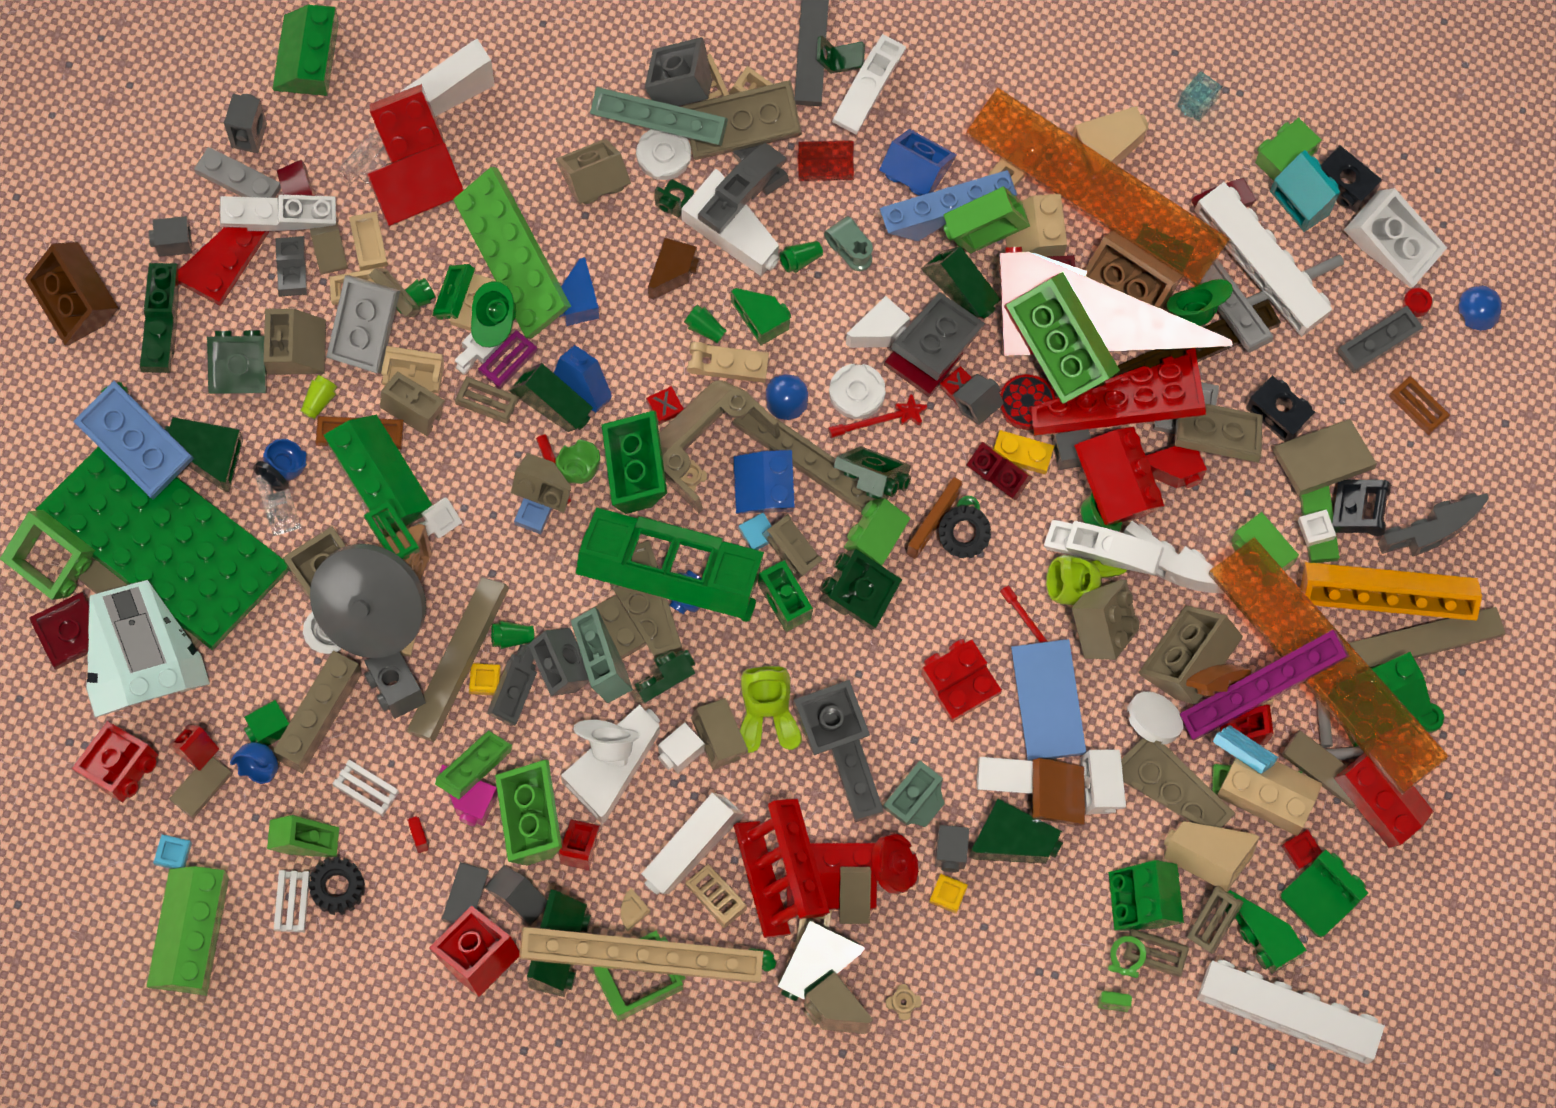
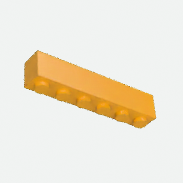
M1309 562L1304 564L1300 586L1303 605L1474 621L1478 619L1483 597L1478 578Z

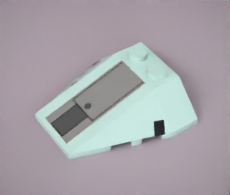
M148 580L89 596V644L86 690L95 718L123 710L131 705L176 692H186L210 684L202 656Z

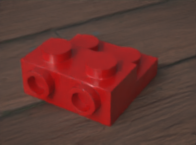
M964 639L956 641L949 647L950 652L942 657L939 653L930 656L924 661L926 666L922 668V677L951 722L1002 693V689L987 668V661L972 639L968 642H965Z
M107 721L71 769L76 774L97 785L103 792L123 803L127 797L130 798L136 794L139 787L138 782L143 775L154 770L158 754L147 743Z

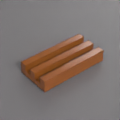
M1411 376L1389 395L1428 436L1450 417V414ZM1407 386L1414 393H1416L1439 416L1438 419L1425 407V405L1419 399H1416L1406 389Z

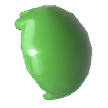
M577 440L576 444L571 447L563 446L555 460V464L568 483H587L593 479L599 470L600 452L593 443Z

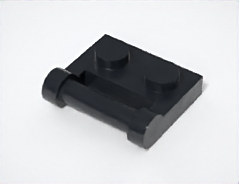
M1343 480L1338 482L1332 523L1335 533L1384 535L1386 530V523L1384 522L1387 496L1391 493V483L1386 480ZM1368 493L1376 494L1372 519H1365Z

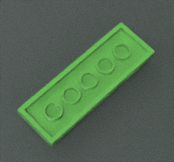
M490 167L457 195L453 201L496 282H501L508 286L512 292L517 309L515 318L526 338H533L568 310L571 305L499 169Z

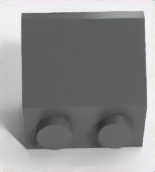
M702 37L653 49L645 83V89L652 100L681 106L709 98L712 76L705 41Z
M850 680L799 697L793 701L792 705L802 732L814 756L870 736Z

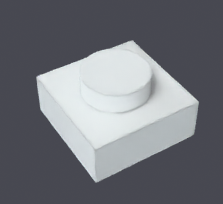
M1327 509L1299 517L1298 524L1307 547L1335 539L1336 533Z

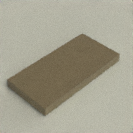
M790 80L683 106V108L728 119L722 146L690 139L695 160L802 135Z

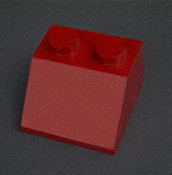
M473 906L469 907L429 947L430 951L457 980L478 997L520 956V951L511 936Z

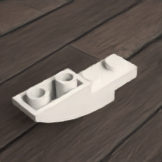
M884 34L881 35L833 118V123L857 135L879 98L883 87L904 54L906 46Z
M278 195V198L220 196V227H246L247 231H286L336 225L335 196Z
M1052 520L1044 543V547L1050 551L1098 560L1103 565L1150 575H1156L1164 550L1162 546L1146 540L1074 521L1072 524Z
M1133 521L1130 522L1124 531V534L1146 540L1164 548L1156 575L1162 579L1202 592L1225 594L1232 582L1228 573L1218 566L1214 567L1205 561V557L1195 549L1190 550L1185 546L1180 554H1177L1171 544L1166 541H1159L1152 535L1149 528L1143 524H1136Z

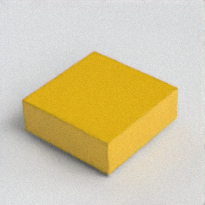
M473 663L470 672L469 694L494 696L500 681L501 665Z
M940 874L929 903L957 914L968 885Z

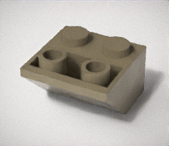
M265 309L264 365L267 374H325L326 319L297 309Z
M1119 580L1086 592L1072 607L1084 659L1116 660L1139 631V620L1135 616L1133 595L1129 591L1127 580Z

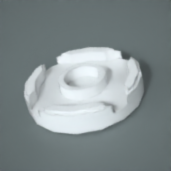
M650 129L639 140L636 158L639 167L646 175L658 180H669L677 178L686 171L691 160V146L689 140L685 137Z
M848 364L840 368L832 377L829 388L830 401L836 411L845 417L853 419L868 418L875 414L883 405L886 394L885 382L880 373L865 364Z
M1143 691L1136 694L1127 706V712L1129 711L1130 714L1128 719L1131 726L1140 736L1154 743L1157 740L1162 742L1161 744H1169L1175 741L1183 730V720L1179 710L1171 701L1160 694Z

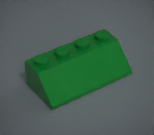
M377 414L348 420L324 434L327 445L369 512L390 501L405 526H408L422 518L421 513L432 506L431 501ZM387 510L382 512L394 532L400 531ZM373 517L384 537H388L389 534L378 517Z

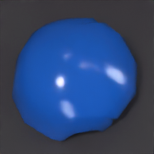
M1487 286L1470 287L1462 293L1458 304L1459 314H1462L1466 326L1471 329L1487 330L1499 322L1502 302L1498 293Z
M784 374L774 377L766 388L768 411L778 419L791 420L800 417L808 406V389L806 384L795 375Z
M276 439L267 445L263 454V462L275 468L286 481H291L304 471L307 465V453L301 450L297 443L289 439Z
M258 742L244 744L230 761V765L237 764L239 776H248L252 781L259 784L271 782L278 770V761L272 750L267 745Z

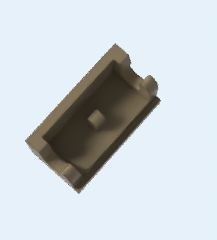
M398 371L381 390L380 408L394 417L404 420V423L426 436L432 431L434 420L439 421L442 416L445 400Z
M787 514L762 535L782 561H786L791 572L798 580L823 561V559L816 553L793 523L792 518Z
M726 698L695 709L691 720L699 738L705 743L704 750L713 770L740 760V756L748 752Z

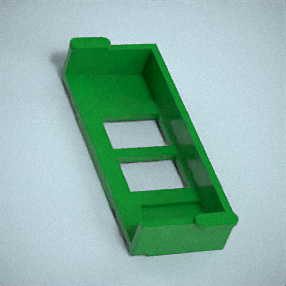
M596 507L581 542L576 574L734 616L744 622H748L752 618L756 605V600L752 598L759 577L764 552L722 541L723 538L641 516L634 518ZM641 534L671 542L662 569L631 561ZM680 545L710 552L701 580L671 572Z

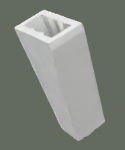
M475 39L402 91L422 84L436 117L495 86L491 59L479 40Z
M715 169L683 206L682 221L762 277L767 269L771 271L777 265L780 259L778 256L779 244L747 205L741 209L721 234L698 219V213L714 196L716 187L725 178L719 170Z
M640 704L617 724L626 730L635 731L640 735L639 739L633 742L632 752L628 757L627 765L621 767L597 760L593 756L592 750L589 749L561 775L562 783L601 824L607 821L660 734L659 718L651 709L648 708L645 711Z
M711 793L641 873L647 879L645 885L657 895L660 892L662 894H670L745 814L724 795Z

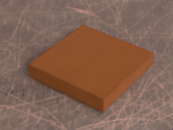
M1043 758L1033 759V818L1075 826L1085 825L1084 766Z

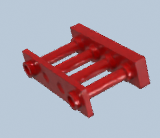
M798 798L774 800L769 803L768 808L771 818L763 823L754 821L733 825L764 938L790 935L788 921L796 916H799V919L823 917L830 913ZM775 830L779 846L768 852L764 836ZM783 858L787 875L776 881L772 864ZM791 887L795 904L784 909L780 892Z

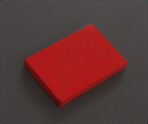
M445 142L366 173L387 226L451 201L464 190Z

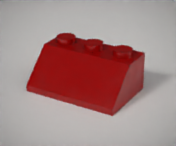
M1135 427L1116 429L1074 445L1105 525L1140 519L1165 506L1161 497V491L1156 484L1150 463L1145 456Z
M1376 742L1334 777L1335 781L1388 848L1402 845L1424 826L1434 812L1379 742Z
M810 843L829 910L840 909V867L871 868L870 910H876L877 879L872 868V852L875 843ZM791 887L786 889L787 907L795 904Z

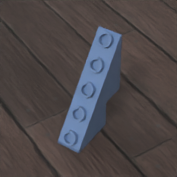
M1006 170L880 208V212L888 234L920 241L946 224L943 214L1003 186L1015 196H1017V192L1010 173Z

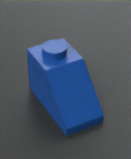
M579 258L561 286L571 305L568 310L559 316V318L564 317L566 326L599 319V307L586 258Z
M576 345L559 357L554 374L593 407L592 411L598 412L611 400V391L597 359Z

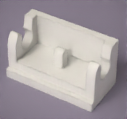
M1088 750L1080 757L1081 766H1084L1086 815L1116 813V809H1124L1126 801L1120 750Z
M979 757L977 790L1033 794V761Z

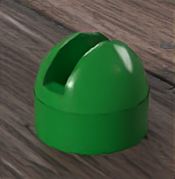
M973 496L962 497L956 507L974 505L976 509L980 510V504Z

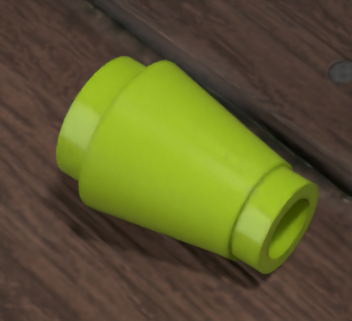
M318 375L315 381L311 380L300 412L315 420L317 415L336 396L335 390L337 386Z

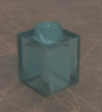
M1200 71L1181 93L1177 107L1187 117H1193L1200 121L1219 99L1223 86Z

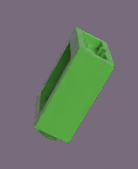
M1004 186L943 214L946 221L943 227L950 241L954 240L958 247H963L970 254L1030 227L1022 202Z
M36 510L27 513L1 555L0 560L51 600L67 598L75 591L77 587L76 581L90 567L92 563L91 557L95 550L47 512ZM42 531L72 554L55 583L25 561Z
M657 930L640 938L668 942L665 936L660 938ZM592 967L618 1022L682 991V981L686 979L685 976L667 974L672 984L626 1006L608 968Z

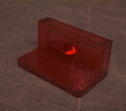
M854 141L798 142V181L854 180Z

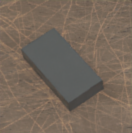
M460 862L442 917L444 922L453 924L471 906L478 910L489 876V870Z

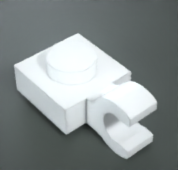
M470 333L462 341V347L465 351L455 359L457 363L455 368L465 375L477 359L484 363L502 343L491 348L482 347L475 342Z
M444 497L421 513L425 521L418 524L425 525L428 536L434 533L437 538H441L463 522L450 501Z

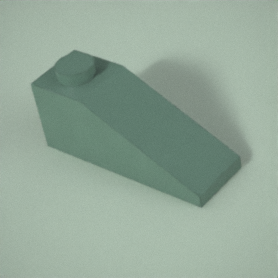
M594 607L572 619L571 624L591 688L607 703L632 691L626 667L599 610Z

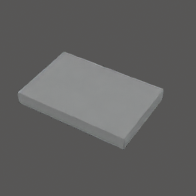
M345 275L326 358L374 373H381L400 290L351 275Z

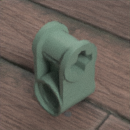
M846 216L824 232L828 244L834 251L838 252L851 269L865 271L871 266L873 245L851 217Z

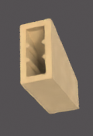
M1137 106L1075 125L1072 138L1091 184L1100 181L1144 141L1146 131L1148 130V122L1144 114L1140 115Z
M1183 821L1176 831L1171 829L1164 841V845L1167 846L1164 859L1178 864L1179 867L1216 887H1222L1227 892L1254 856L1259 836L1247 832Z

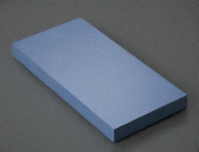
M115 381L73 421L153 500L194 459Z
M1069 639L1012 646L1011 652L1027 760L1033 761V759L1037 758L1056 759L1084 755L1086 753Z

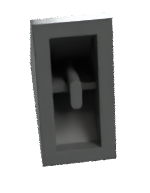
M505 865L485 886V889L529 926L534 923L546 908L548 900L526 877Z

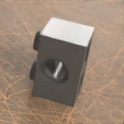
M251 94L232 95L224 120L231 148L259 153L267 122L260 99Z
M571 628L546 630L528 644L551 696L576 693L589 683L580 649Z
M400 652L388 657L369 658L364 661L368 669L364 676L371 689L377 687L380 694L376 698L384 712L389 710L394 719L426 703L420 687ZM392 681H398L394 685L387 686Z

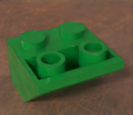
M1153 860L1108 872L1114 931L1160 929L1184 923L1178 864Z

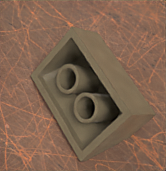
M1185 605L1141 668L1139 674L1173 698L1196 705L1203 695L1197 694V688L1186 686L1187 679L1208 667L1225 664L1243 636L1227 615Z

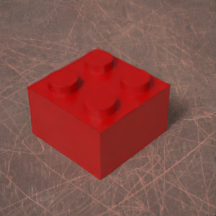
M422 84L370 104L371 116L391 163L444 143L443 134Z

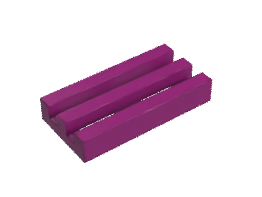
M515 330L478 368V373L482 376L484 375L490 383H494L496 388L501 389L538 351L537 346L519 331ZM519 340L521 343L490 372L489 369ZM526 347H528V349H527L499 378H497V376H498Z

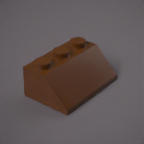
M78 242L52 243L25 278L26 283L65 346L71 345L105 326L119 309Z

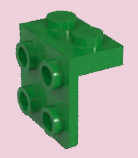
M1327 850L1323 851L1312 865L1280 895L1285 905L1319 938L1324 937L1369 893L1365 889V883L1358 876L1351 875L1344 868L1345 865L1341 858L1335 853L1330 854Z

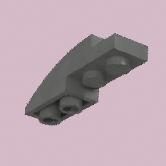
M767 143L756 148L716 187L714 196L698 213V219L721 234L751 198L753 200L785 164L787 157Z
M1471 493L1454 503H1450V501L1440 502L1433 507L1427 519L1415 521L1408 528L1401 529L1400 526L1386 530L1378 543L1381 553L1384 554L1409 546L1412 557L1444 544L1473 521L1489 499L1487 493L1479 496L1476 493Z

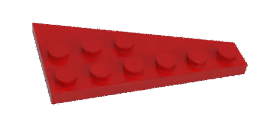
M1195 347L1186 350V355L1176 359L1172 356L1162 359V364L1151 368L1143 366L1104 381V385L1094 389L1091 388L1064 404L1058 397L1031 407L1034 436L1206 415Z

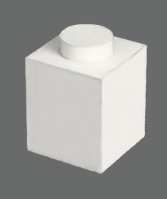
M684 722L658 745V753L660 754L658 759L668 770L673 768L679 774L704 752L705 743Z

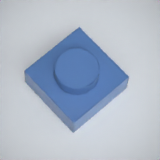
M524 498L514 519V525L542 534L552 508Z

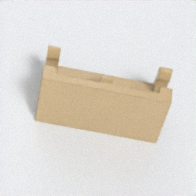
M386 346L382 366V383L386 385L398 371L430 392L439 394L445 366L443 354Z

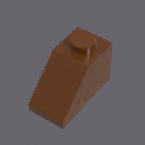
M664 238L648 285V298L654 300L689 283L692 273L697 274L701 258L697 257L696 246Z

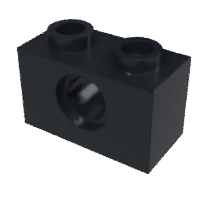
M1341 145L1321 164V169L1328 177H1332L1338 184L1340 190L1338 200L1340 204L1347 209L1353 210L1355 213L1378 191L1383 180ZM1341 178L1350 180L1351 184L1344 183Z
M1273 375L1252 395L1246 406L1250 413L1263 415L1262 423L1284 442L1295 439L1311 422L1315 414L1308 401L1298 398L1291 392L1286 382L1277 380ZM1276 405H1284L1288 412L1279 411Z

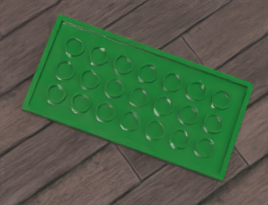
M99 446L35 509L44 510L95 550L92 557L127 585L148 580L178 624L212 651L289 571L284 560L177 477L153 500Z

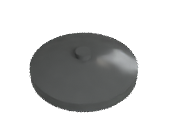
M354 544L342 547L321 563L311 582L310 603L319 627L333 643L354 655L366 658H382L394 655L405 649L418 635L423 626L426 616V598L421 582L416 573L402 558L385 548L370 544Z

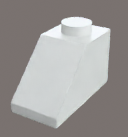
M885 296L847 332L846 345L850 348L890 347L909 326L910 317Z

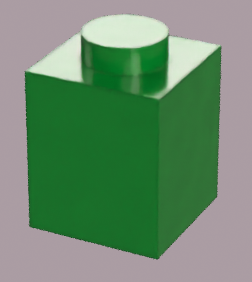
M276 700L244 717L248 725L244 728V731L250 742H258L267 746L280 740L289 725Z

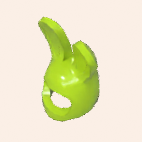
M1062 555L1054 559L1048 568L1046 580L1048 595L1056 603L1075 605L1084 593L1100 588L1102 578L1120 576L1127 570L1103 565L1098 560L1089 561L1078 556Z
M763 666L743 671L741 691L746 714L740 727V733L748 749L747 753L755 752L760 747L764 717L774 718L778 740L783 748L788 750L798 748L802 743V735L789 710L790 674L787 669L779 666Z

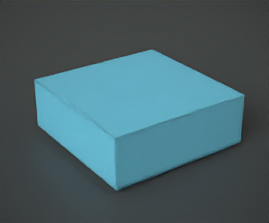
M764 512L738 526L749 548L759 550L769 544L762 535L771 527Z
M162 834L153 861L154 865L169 869L185 867L192 845L191 841Z

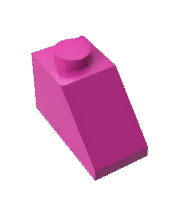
M442 765L440 768V773H442L447 768V766ZM480 780L461 799L458 800L451 794H449L456 815L460 816L459 820L475 827L476 823L481 826L485 825L498 797L497 787Z

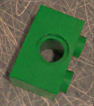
M785 560L759 573L758 586L785 632L811 620L813 607Z

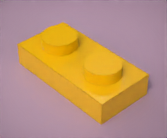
M999 430L994 449L1020 468L1046 475L1054 445Z

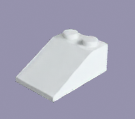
M1395 188L1377 191L1344 229L1362 251L1410 288L1417 284L1447 249L1444 243Z

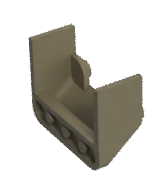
M722 380L712 382L659 433L666 482L698 513L703 510L700 497L681 480L690 468V458L685 450L722 414L726 412L731 417L742 418L750 413L776 439L780 436L778 421L745 390Z

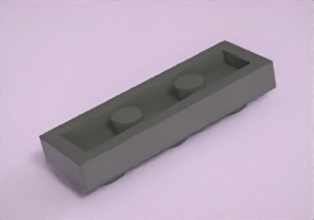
M1405 306L1339 347L1337 352L1351 371L1356 373L1422 332L1424 327L1408 306Z
M860 739L831 749L855 823L882 815L884 810Z

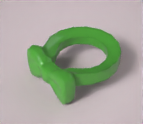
M1134 936L1118 938L1110 950L1112 965L1108 966V970L1124 976L1138 978L1139 972L1136 971L1146 960L1144 944ZM1125 942L1136 944L1140 950L1138 961L1129 969L1120 967L1116 956L1118 947Z

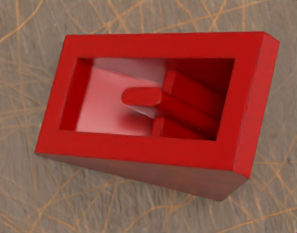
M1266 704L1256 707L1220 727L1221 732L1230 725L1259 745H1267L1274 734L1270 705Z
M189 724L168 746L199 771L220 750L200 726Z
M571 819L562 842V848L559 850L560 864L590 871L600 825Z

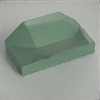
M919 761L885 802L883 808L905 825L916 824L926 827L945 804L941 792L943 778L922 761Z

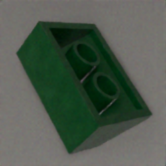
M551 889L540 929L582 933V931L588 932L592 915L587 914V904ZM531 960L527 980L530 989L565 997L566 990L573 989L576 972H572V964Z

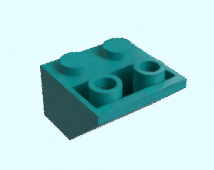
M1306 150L1301 152L1274 179L1270 189L1272 195L1303 232H1306L1331 214L1340 194L1336 181L1324 173L1319 161L1314 156H1310Z

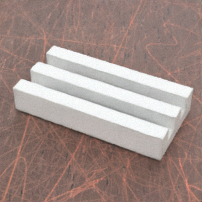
M351 760L347 761L344 770H341L339 777L332 783L335 788L382 817L399 794L398 789ZM354 771L390 795L388 797L351 775L350 772ZM345 779L384 803L382 807L343 784Z
M279 870L274 931L305 933L310 881L309 871L286 872L285 870ZM286 879H290L286 925H282ZM297 879L302 880L299 922L298 925H293Z

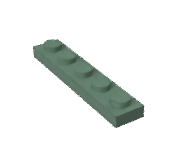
M596 87L590 114L718 146H722L728 119L725 117Z

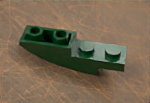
M149 263L143 311L145 323L140 359V370L143 373H170L172 354L175 352L178 310V264Z

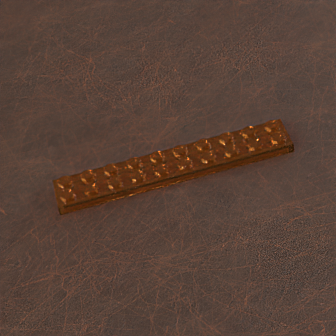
M998 87L966 131L968 137L1055 194H1061V198L1175 270L1197 287L1229 242L1228 237Z
M1255 537L1209 571V576L1281 658L1322 635L1336 630ZM1336 630L1350 657L1303 683L1403 795L1443 764L1449 756Z

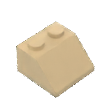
M1061 194L1034 195L1022 200L1021 202L1030 227L1006 237V247H1022V252L1035 253L1044 257L1064 256L1067 248Z

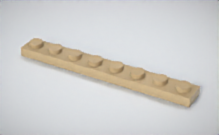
M523 927L519 959L760 983L763 951Z

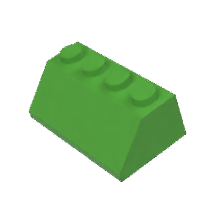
M1064 272L1006 305L1063 404L1108 380L1120 371Z
M197 866L169 869L147 988L207 996L229 877L225 870Z

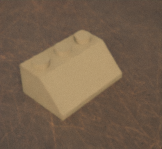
M1235 757L1217 796L1298 836L1316 802L1322 783L1277 761L1274 766L1260 774Z

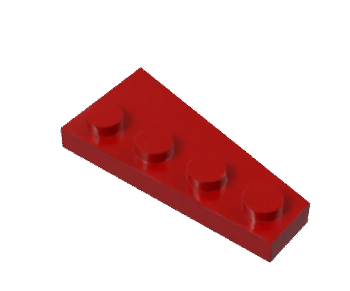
M224 227L178 269V284L221 306L270 231H247L246 227Z

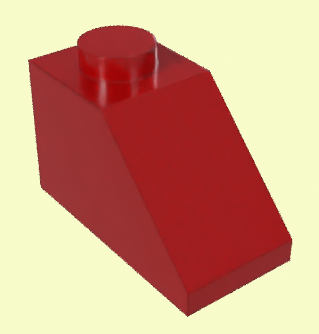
M1173 446L1146 456L1154 479L1176 489L1182 486L1191 488L1200 484L1207 471L1200 452L1197 450Z

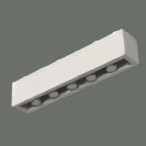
M1223 182L1199 200L1194 211L1267 295L1301 337L1328 317L1332 311L1329 299L1313 287V282L1307 273L1301 272L1296 267L1291 254L1279 247L1274 234L1261 226L1256 213L1251 208H1246L1240 201L1241 198L1238 192Z
M1212 960L1209 964L1197 1000L1367 1065L1374 1060L1385 1025L1377 1023V1018L1368 1014L1358 1016L1350 1013L1349 1008L1342 1004H1326L1320 1001L1321 998L1309 992L1297 993L1292 991L1290 985L1283 982H1268L1263 980V976L1257 972L1247 970L1244 973L1234 969V964L1225 960H1218L1217 962Z

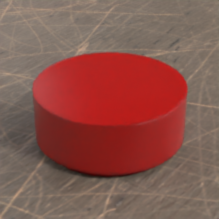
M1412 288L1403 299V308L1408 306L1415 317H1422L1429 312L1432 306V296L1423 288Z

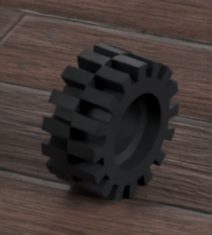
M961 505L946 512L940 522L939 537L943 547L951 555L963 559L966 557L973 558L975 555L981 554L985 547L987 548L991 539V527L987 517L981 510L973 506ZM961 521H970L976 527V536L968 543L959 542L954 537V527Z
M334 857V860L329 861L327 858L323 860L324 864L320 865L318 863L315 866L316 871L310 874V894L315 904L322 911H328L331 915H335V912L343 915L346 910L351 912L355 909L354 906L356 904L359 905L361 903V896H364L365 882L358 867L354 863H350L348 859L340 860L339 857ZM336 875L343 876L348 880L347 891L339 897L330 896L325 889L328 879Z

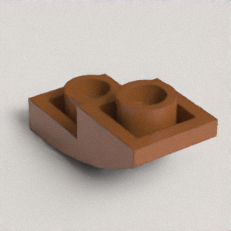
M1233 664L1215 665L1192 675L1187 679L1186 686L1197 688V694L1215 696V692H1227L1228 685H1233L1251 675L1252 669Z

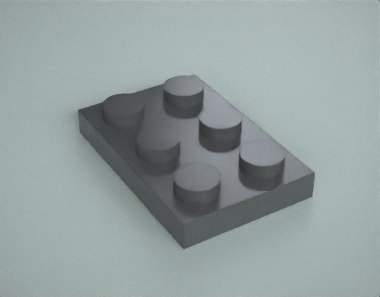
M939 292L893 342L891 349L935 380H938L979 335L985 323Z

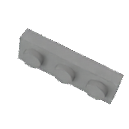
M210 147L206 149L194 168L195 174L241 197L275 198L281 190L280 182Z

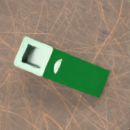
M1232 890L1227 892L1234 895V898L1244 902L1235 919L1241 926L1239 931L1245 942L1248 944L1252 943L1257 951L1256 958L1263 969H1268L1271 974H1274L1302 957L1307 951L1290 924ZM1229 904L1227 909L1225 910L1227 914L1230 908L1232 907V904Z

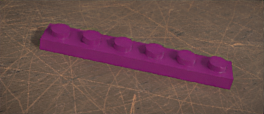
M1332 630L1229 686L1227 692H1218L1215 696H1211L1180 713V716L1192 740H1197L1350 656L1336 630Z

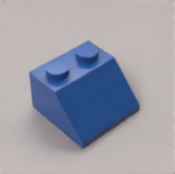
M908 129L892 141L879 171L885 173L889 180L897 183L901 182L909 186L913 193L921 196L936 190L957 154Z
M792 450L761 451L733 457L736 514L794 511Z

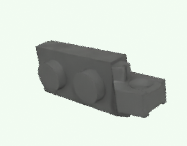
M521 644L516 655L512 654L507 661L487 714L510 726L517 724L537 674L535 671L536 665L532 664L534 657L528 644Z

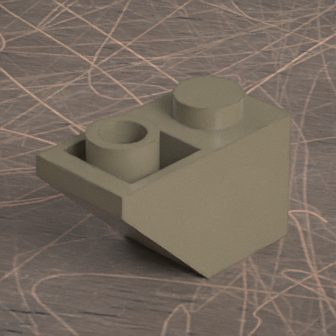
M527 453L515 471L511 493L564 513L567 508L571 486L554 462Z

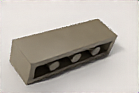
M332 651L274 748L273 753L277 761L302 774L304 773L361 677L362 672L359 663Z

